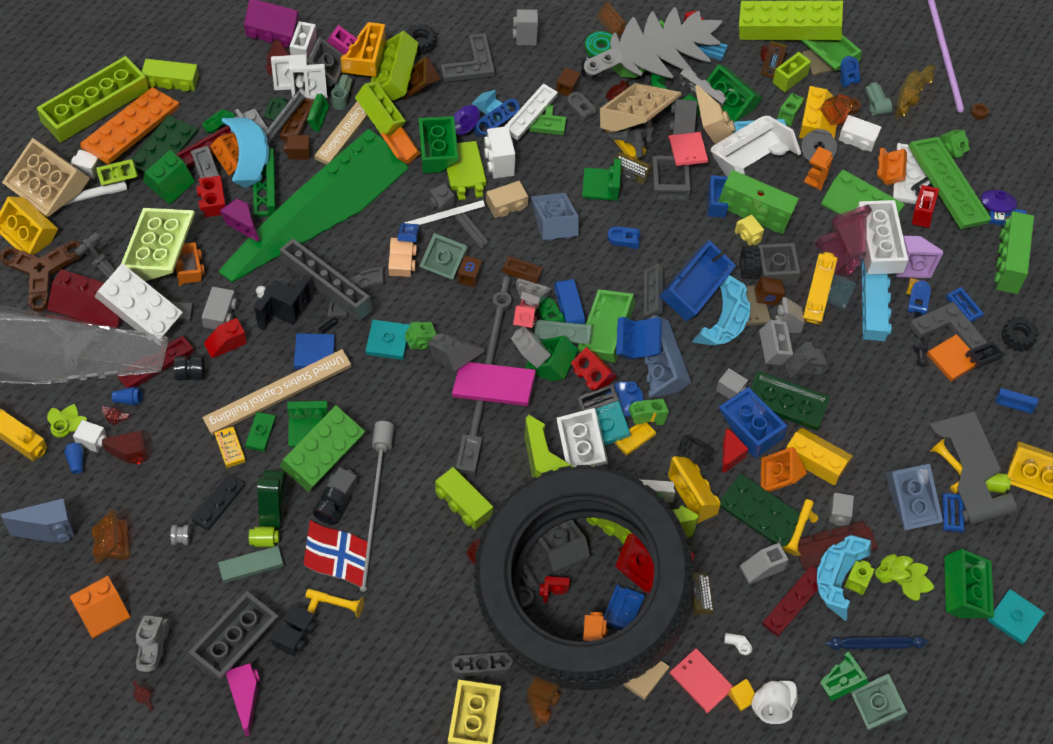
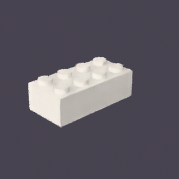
M895 200L859 201L855 212V219L867 274L904 273L908 263V256Z
M123 263L95 295V298L154 345L158 343L183 313Z

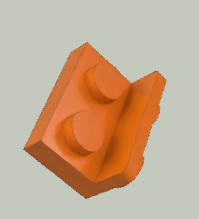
M234 132L218 137L210 146L228 175H232L236 171L239 159V146Z
M880 148V155L878 156L879 169L877 170L878 178L885 185L906 180L907 151L900 149L888 153L885 148Z

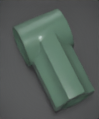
M342 74L339 76L335 88L331 91L332 106L336 110H343L347 107V100L353 80L348 75Z
M877 82L867 86L865 92L870 101L872 115L877 116L891 113V100L885 97L881 86Z

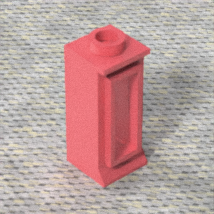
M521 299V303L516 306L513 325L532 328L538 318L534 314L540 303L533 306L526 304L525 300Z

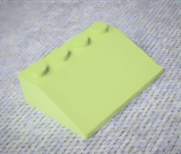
M143 208L122 263L144 281L173 273L195 212L193 210Z

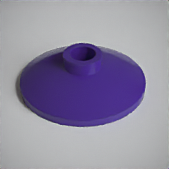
M467 105L455 113L456 135H464L475 127L480 117V111L476 106Z
M987 190L981 196L983 205L995 212L1008 213L1015 210L1017 206L1016 199L1011 194L1002 190Z

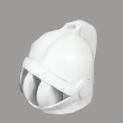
M770 681L765 683L753 696L751 704L753 711L762 721L769 724H781L789 721L792 718V711L798 700L796 685L791 681Z

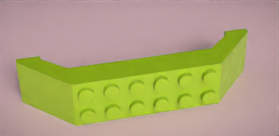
M528 415L526 417L524 437L532 478L534 476L537 478L541 476V473L552 469L555 471L560 467H574L548 451L544 436L545 424ZM681 505L679 509L672 511L678 517L687 538L692 537L699 515ZM586 518L589 524L601 527L607 535H614L623 544L627 535L631 534L628 529L617 523L599 518Z

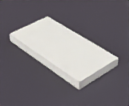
M898 143L897 150L905 149L907 151L906 180L894 183L893 198L900 202L916 204L918 196L915 195L916 191H912L910 188L927 177V175L908 147L909 145ZM930 180L923 185L927 186L930 184Z

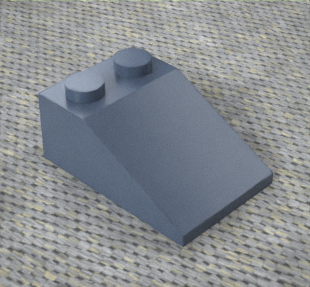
M566 193L531 196L537 227L543 240L552 241L556 238L569 239L573 236H578L579 216Z
M921 464L885 472L889 491L904 530L943 522L930 464Z
M64 499L1 514L2 520L11 536L54 543H64L71 538H75L71 516Z

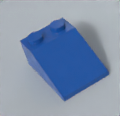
M749 387L719 406V410L736 436L755 458L785 439L787 425Z

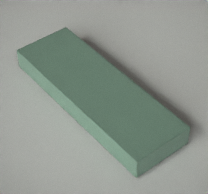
M536 320L534 334L539 339L565 335L570 342L591 344L592 325Z
M278 546L218 562L223 583L284 567Z

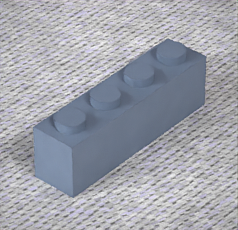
M656 315L651 318H660L662 320L661 353L656 356L644 357L649 373L647 375V382L650 383L649 398L676 393L691 384L669 321Z

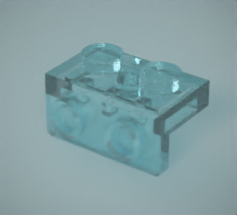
M834 274L827 302L845 310L856 283Z

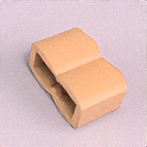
M391 238L389 276L411 277V271H415V260H412V256H416V245H413V242L398 241V238Z

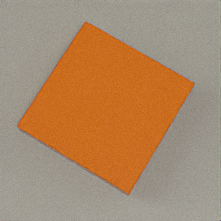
M957 334L927 353V356L951 382L975 368L976 365L975 362H970L971 357L967 358L965 356L970 348Z

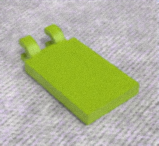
M477 142L457 143L458 161L446 168L451 191H457L458 200L466 199L465 189L474 188L476 198L483 197L482 191L483 186H486V178Z

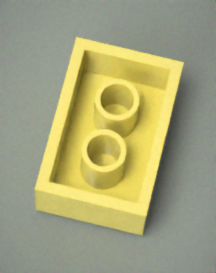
M458 680L448 744H493L501 686Z

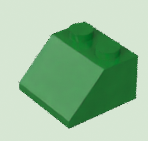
M169 150L145 171L143 182L166 203L171 205L195 183V180L185 163Z
M565 335L541 340L551 356L538 368L528 361L524 369L535 370L536 376L549 381L563 380L568 374L571 362L575 359L578 349Z

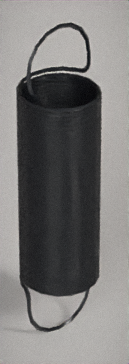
M333 317L318 328V330L324 334L338 324V321Z

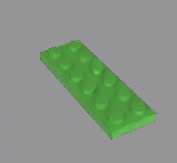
M939 137L913 141L909 144L908 147L935 188H940L938 194L960 229L988 224L991 221L989 214Z

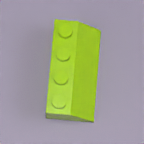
M405 31L385 41L377 76H372L371 82L377 81L392 101L406 95L415 55L417 54L418 42Z

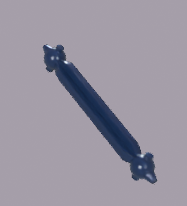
M908 636L846 637L842 640L833 637L825 645L834 650H839L841 647L844 649H899L912 646L921 649L924 645L929 644V641L921 636H914L913 639Z

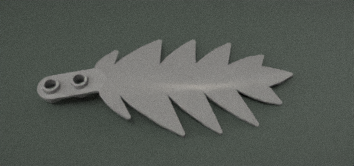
M674 7L669 13L662 29L655 13L651 11L643 35L636 19L632 17L625 27L620 42L617 34L613 33L610 42L611 49L586 60L584 70L586 74L595 76L621 63L627 70L642 76V72L636 66L672 79L673 75L659 58L682 70L685 68L688 71L692 69L679 52L710 63L711 60L695 43L720 45V41L712 36L711 33L720 26L722 20H701L700 12L697 11L690 15L681 25L677 9Z

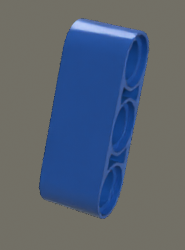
M509 99L485 115L475 125V135L477 137L487 136V131L483 132L479 129L480 124L485 125L487 129L498 128L513 118L520 109L519 102L515 99ZM507 105L513 106L514 112L508 111ZM493 115H498L500 122L495 121Z
M574 279L555 282V292L561 313L564 316V323L585 325V317Z

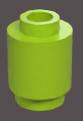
M998 473L985 483L989 492L1005 494L1006 490H1010L1011 478H1008L1007 474Z
M255 527L254 529H249V545H254V547H275V543H279V531H275V527Z

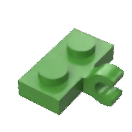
M549 105L546 108L545 115L541 114L529 127V132L564 135L566 117L553 116V105Z

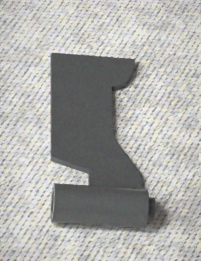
M975 411L931 423L930 428L938 437L951 440L962 465L958 493L964 504V510L961 511L964 522L973 525L1016 513L1017 506L1011 493L992 498L985 482L1001 472V469Z

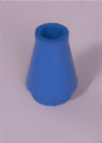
M136 386L112 392L113 403L136 406L141 404L143 400L142 390Z
M80 443L66 445L64 454L71 473H82L84 448H82Z

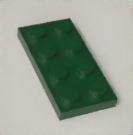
M167 115L131 158L134 159L137 171L144 174L169 150L174 154L184 150L197 135L198 128Z
M757 371L750 388L778 417L816 431L819 429L830 396Z
M741 473L719 500L722 509L773 544L780 543L781 547L789 544L797 526L800 513Z

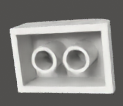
M595 408L557 418L565 461L574 467L577 465L595 467V465L608 464L599 417Z

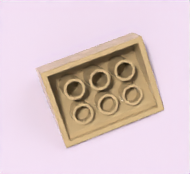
M634 83L600 108V128L606 129L609 132H616L645 123L680 97L681 92Z
M32 138L2 183L20 197H24L36 209L49 217L77 196L90 177L50 148Z

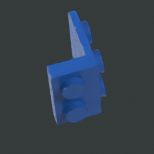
M626 317L618 318L616 355L629 360L659 355L661 353L662 320L660 318L633 321Z

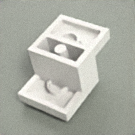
M306 54L271 57L274 91L291 89L292 97L295 93L300 92L304 95V98L315 99L316 94L322 93L327 98L324 64L307 65Z

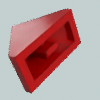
M726 429L723 438L722 472L725 473L745 459L748 448L729 429Z

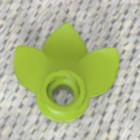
M75 404L68 406L61 412L56 408H51L47 416L51 424V433L58 438L65 437L70 432H76L81 421H87L86 417L78 416Z
M896 554L889 555L881 561V566L875 570V576L882 583L907 579L910 577V574L906 569L913 563V559L908 556L897 557Z
M913 563L906 569L910 577L896 581L902 586L903 593L912 600L919 601L920 593H927L934 589L932 582L924 576L928 570L926 565Z

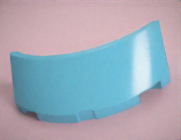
M222 118V123L230 126L231 132L235 133L239 146V159L232 181L247 188L261 180L263 166L268 163L269 146L266 134L251 119Z
M730 275L726 277L720 285L723 298L720 319L711 329L703 327L700 333L693 339V343L721 345L733 340L743 331L750 315V302L747 299L745 284Z
M852 535L845 537V540L837 545L833 544L821 558V563L817 570V585L822 600L826 606L845 621L848 618L850 601L845 600L843 597L842 582L847 572L854 566L855 561L859 562L863 558L870 556L871 553L870 540Z

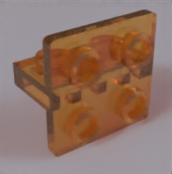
M111 510L92 528V537L94 539L93 555L97 564H100L105 558L126 560L129 557L127 520L116 519V511Z

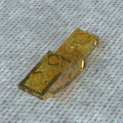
M929 64L921 73L914 69L907 77L896 102L894 112L896 119L901 115H906L912 105L915 106L919 102V94L925 84H930L935 77V66Z

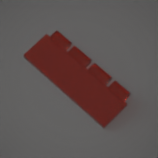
M864 521L850 524L849 528L846 525L831 529L833 537H831L829 531H824L812 535L814 542L810 536L800 538L798 551L801 556H798L804 570L809 569L810 566H820L821 558L833 544L837 545L844 541L845 537L851 535L870 540L871 551L878 549V545L870 526L866 527Z

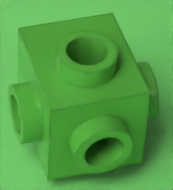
M952 130L940 136L942 143L953 158L961 157L964 155V152L970 150L965 130Z
M411 322L405 332V340L408 342L410 349H429L427 342L436 335L432 322Z

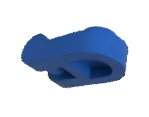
M846 56L841 61L840 83L844 88L852 83H860L858 60L852 56Z
M612 227L608 231L607 239L609 243L615 246L638 249L640 247L638 238H640L641 232L636 228Z
M919 280L913 284L907 312L913 313L915 311L920 312L922 315L927 313L931 288L926 281ZM915 300H923L922 305L915 304Z

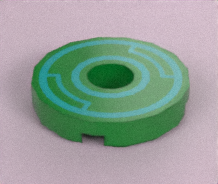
M604 31L591 33L586 38L584 45L587 55L594 57L611 49L610 42L613 35ZM598 44H603V45H605V47L601 48V47H598L597 45H598Z

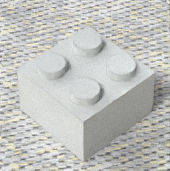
M508 126L487 129V137H484L485 147H487L484 148L485 159L488 158L489 160L487 162L488 172H492L493 179L514 176L515 151Z

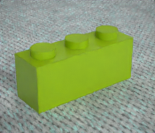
M145 59L142 73L146 76L148 87L195 91L199 77L197 64Z
M377 81L365 83L355 97L380 134L385 132L391 136L400 126L404 125L405 119Z
M454 467L435 481L436 495L440 499H445L448 502L449 508L454 513L458 512L462 516V521L467 526L471 525L476 530L493 514V506Z

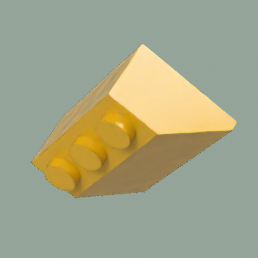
M809 87L799 138L804 139L809 132L816 129L826 130L835 138L841 104L827 89Z
M7 197L0 211V234L15 249L31 255H35L49 245L58 230L24 197Z
M804 428L799 429L794 434L786 449L790 447L796 449L807 471L834 486L853 458V455Z
M1018 441L1007 471L1008 478H1011V485L1053 499V453Z
M672 457L668 477L671 482H674V487L686 507L699 515L697 524L717 515L720 501L711 492L708 481L702 478L698 465L686 457Z

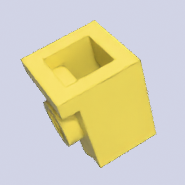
M753 215L737 221L735 233H740L742 240L747 241L749 245H757L762 240L764 229Z

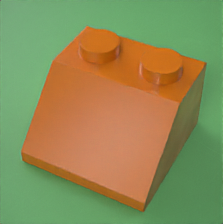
M108 576L70 596L92 639L130 619L118 592Z

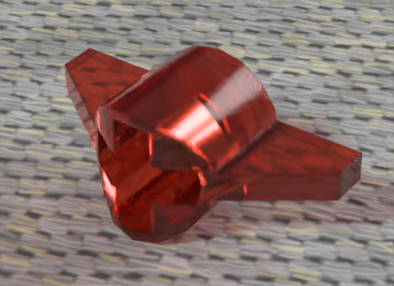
M103 406L101 409L109 424L112 422L113 426L117 422L127 420L130 417L129 414L123 413L115 407L107 408Z
M135 680L132 681L135 687L133 698L139 703H145L150 711L153 710L148 701L150 699V692L145 687H139Z

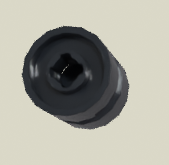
M192 355L190 359L187 356H175L174 376L176 381L188 380L189 377L192 380H204L205 364L203 355Z
M327 487L320 497L321 501L316 504L312 513L319 521L328 525H335L341 515L340 511L344 510L348 502V497L338 489Z

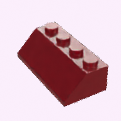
M60 269L52 283L47 307L48 311L114 332L118 331L123 322L122 318L95 298L97 291L104 282Z

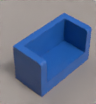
M711 175L708 184L707 216L726 217L728 203L718 201L728 177Z

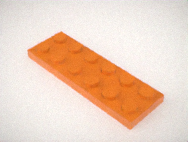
M152 87L80 143L81 148L109 165L158 126L167 115L173 114L180 107V103Z

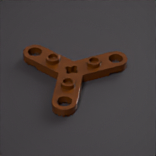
M76 240L68 241L62 247L59 246L41 258L17 250L14 247H7V249L4 248L1 251L0 260L5 266L30 276L28 304L33 311L41 312L48 307L51 274L80 258L82 254L78 256L75 252L70 253L69 250L73 247L78 248L81 244ZM14 254L11 260L6 259L7 255ZM43 266L44 269H41V272H38L37 270H39L40 267ZM43 299L42 303H40L41 305H34L36 300Z

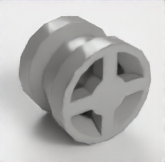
M172 525L171 545H177L178 543L189 545V525H184L183 527Z

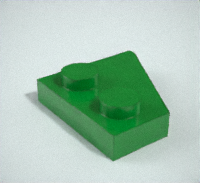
M847 652L841 664H836L831 669L830 674L826 675L820 682L831 702L869 684L866 675L850 652Z

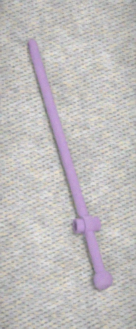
M928 0L957 111L963 112L964 106L935 0Z

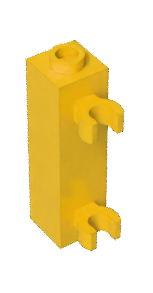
M819 253L803 316L805 322L822 325L838 258L834 257L832 253Z
M0 409V439L33 462L37 458L42 457L47 449L44 439L32 429Z

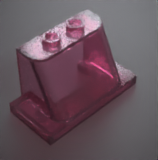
M869 204L836 215L831 224L833 229H837V231L821 236L815 243L818 250L822 249L823 253H832L834 257H838L834 272L835 278L854 273L856 267L860 266L861 261L866 257L867 217L872 212Z

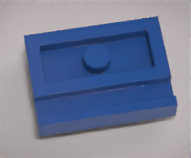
M616 585L604 614V620H607L611 627L619 630L624 629L637 617L645 595Z

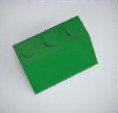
M718 64L706 80L714 90H720L725 94L726 103L722 109L724 112L727 111L730 120L733 122L739 121L752 112L763 98L727 66Z
M454 116L419 118L422 173H440L458 161Z
M964 549L944 556L946 613L959 618H993L992 561Z

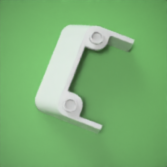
M770 116L760 117L711 148L714 159L726 177L729 176L731 170L745 175L743 170L745 167L768 153L780 156L790 150L797 155L801 154L794 130Z

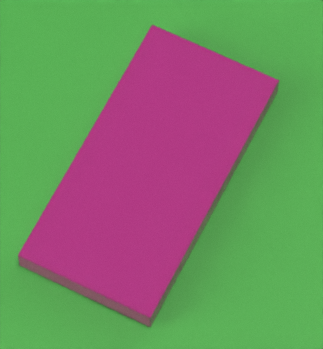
M468 362L458 369L452 396L455 398L528 406L536 371Z

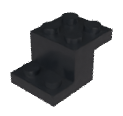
M303 275L295 283L294 288L274 279L271 285L266 287L261 299H258L254 305L258 328L265 330L274 317L294 326L313 299L311 278Z

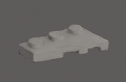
M684 68L680 73V85L685 86L687 84L695 94V86L699 85L721 108L725 105V94L720 90H714L706 80H700L694 71H688Z
M520 278L516 280L519 297L525 300L526 304L535 306L551 294L552 288Z

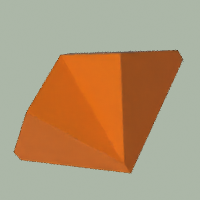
M794 447L761 458V487L768 492L794 484L807 474Z

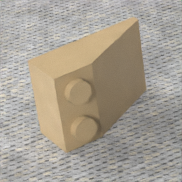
M696 85L695 89L703 128L714 144H717L734 134V131H736L733 121H730L727 111L724 112L712 97L699 85Z

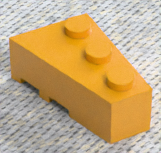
M371 22L366 24L357 36L355 43L350 45L346 55L341 57L342 73L377 76L386 41L385 24Z

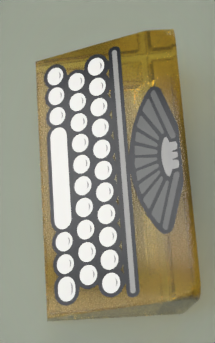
M618 152L616 159H621L620 174L644 184L650 175L651 165Z
M693 572L694 615L714 614L710 576Z

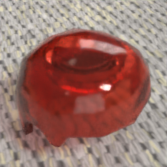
M621 80L620 84L610 87L606 95L609 102L630 87L627 80L625 82Z

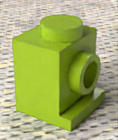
M855 561L844 587L864 595L875 569L871 568V564L867 561Z

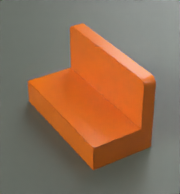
M401 126L391 136L385 132L381 134L397 159L406 164H410L421 153Z

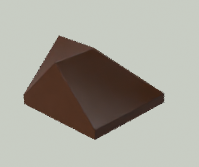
M427 56L414 64L407 93L402 99L406 100L441 80Z

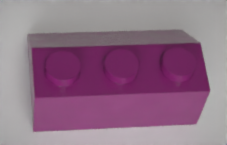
M249 0L244 22L245 34L252 39L257 38L267 43L272 42L283 47H290L299 22V13L297 10L267 2Z

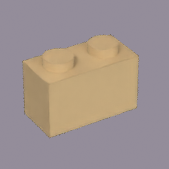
M520 181L487 191L486 203L495 218L504 217L511 212L522 211L528 207V195Z

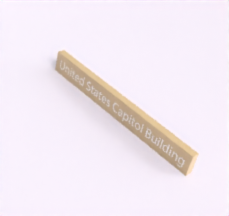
M358 101L314 155L315 160L326 165L341 153L366 121L368 115Z
M341 349L202 417L211 435H214V432L227 429L255 415L256 412H261L351 368V363Z

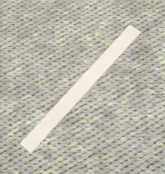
M478 201L405 223L421 225L484 207V201Z

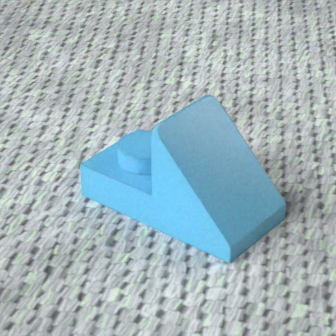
M496 90L482 93L471 105L488 114L500 106L502 102L496 99ZM493 115V118L500 122V117Z

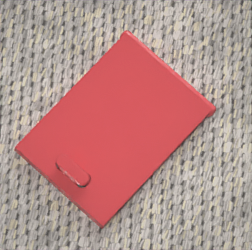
M701 132L668 136L676 166L708 162Z
M697 648L669 672L706 713L710 712L729 694L730 689L734 687Z

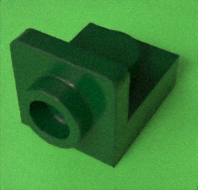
M278 96L276 99L271 97L264 117L274 121L287 105V100Z

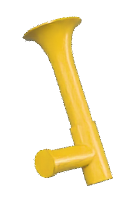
M944 438L932 448L930 453L937 452L943 456L961 476L962 465L946 449ZM959 481L950 487L955 494L958 492Z
M805 500L794 534L789 544L782 547L785 552L801 556L798 551V543L808 518L812 523L818 521V516L812 511L813 501Z
M308 589L306 592V598L311 599L307 611L313 614L319 601L348 608L356 614V618L360 617L364 607V597H361L358 601H350L312 589Z

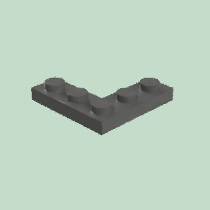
M486 33L469 35L474 61L441 65L443 82L495 76Z
M954 302L915 318L909 323L910 328L919 339L949 326L953 333L957 334L970 350L987 343Z

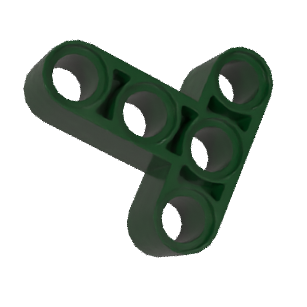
M264 470L263 478H258L259 527L281 529V504L285 486L283 484L285 483V471Z

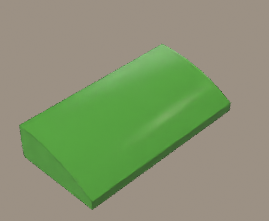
M843 34L842 40H801L835 71L841 70V61L846 56H852L858 62L861 60L862 51Z
M598 289L586 325H592L591 344L579 343L578 352H582L588 347L602 360L616 363L618 357L616 355L618 318L626 317L631 319L636 304L634 294Z

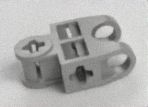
M143 617L136 633V643L139 645L136 658L137 670L148 672L155 670L163 655V644L169 632V619H164L163 621V617Z

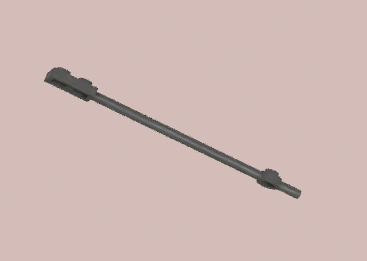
M508 276L503 277L501 291L493 296V306L496 309L485 360V364L489 365L493 363L503 312L511 307L512 299L508 294L511 278ZM476 401L469 435L463 434L455 468L459 473L475 475L482 444V437H477L484 401Z

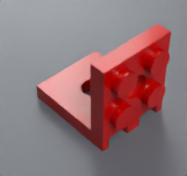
M633 533L628 534L615 567L643 591L650 593L654 579V564L642 542ZM691 552L692 561L695 555L693 552Z

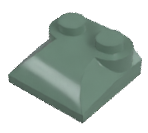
M434 233L419 267L454 280L464 256H467L468 246Z
M890 674L884 675L851 692L868 730L891 721L901 720L908 714Z

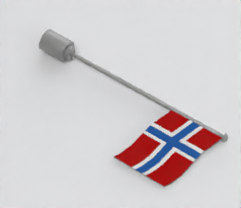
M378 421L374 426L372 447L379 452L368 541L346 532L323 527L311 520L309 523L303 565L317 573L358 586L361 592H366L368 589L366 581L383 453L392 448L394 425L387 421Z

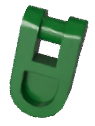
M222 109L207 119L202 126L206 132L214 133L224 124L222 123V118H234L235 115L230 111Z
M547 297L540 303L537 312L542 320L565 322L563 314L559 311L553 299Z

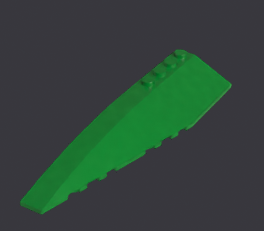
M367 129L297 190L257 229L259 236L257 242L248 238L218 272L233 283L253 272V269L264 266L275 257H280L279 249L290 240L295 239L302 245L315 238L317 234L324 230L327 231L335 224L346 221L348 217L357 215L401 177L409 167L397 159L388 144L380 136Z

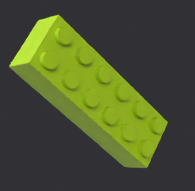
M741 1L739 37L741 40H842L843 1Z
M124 56L38 106L37 112L40 121L61 143L149 90L147 79Z

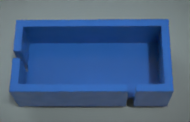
M710 240L696 251L660 294V297L685 321H688L700 311L736 266L725 254L713 262L712 259L722 251Z

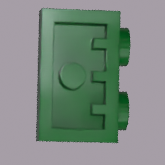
M614 159L613 166H610L609 169L584 168L582 198L618 201L621 159Z
M327 401L287 402L289 448H295L328 414Z

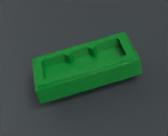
M322 93L316 94L307 118L309 125L315 132H320L329 108V104Z
M256 412L245 444L247 449L265 452L276 421L275 415Z

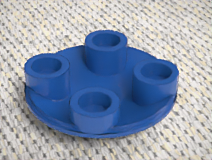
M618 382L614 386L624 417L631 416L628 410L629 406L634 402L642 401L643 394L635 382Z

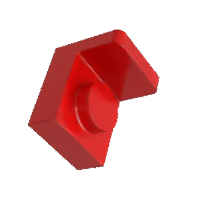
M545 576L544 584L540 583L539 596H543V603H547L548 592H552L554 595L568 593L570 578Z

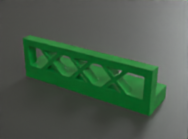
M273 148L269 149L268 163L261 172L267 178V181L263 184L260 182L253 184L254 217H270L276 211L275 157ZM262 189L267 192L263 199L257 195ZM264 204L267 206L268 211L258 212V207Z

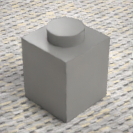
M728 369L718 381L716 391L731 399L746 389L748 380L733 370Z
M840 493L833 494L830 502L829 522L837 526L849 525L852 518L854 496Z

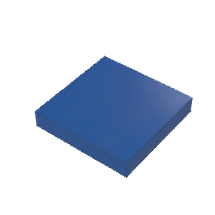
M296 333L294 369H302L333 354L335 334Z

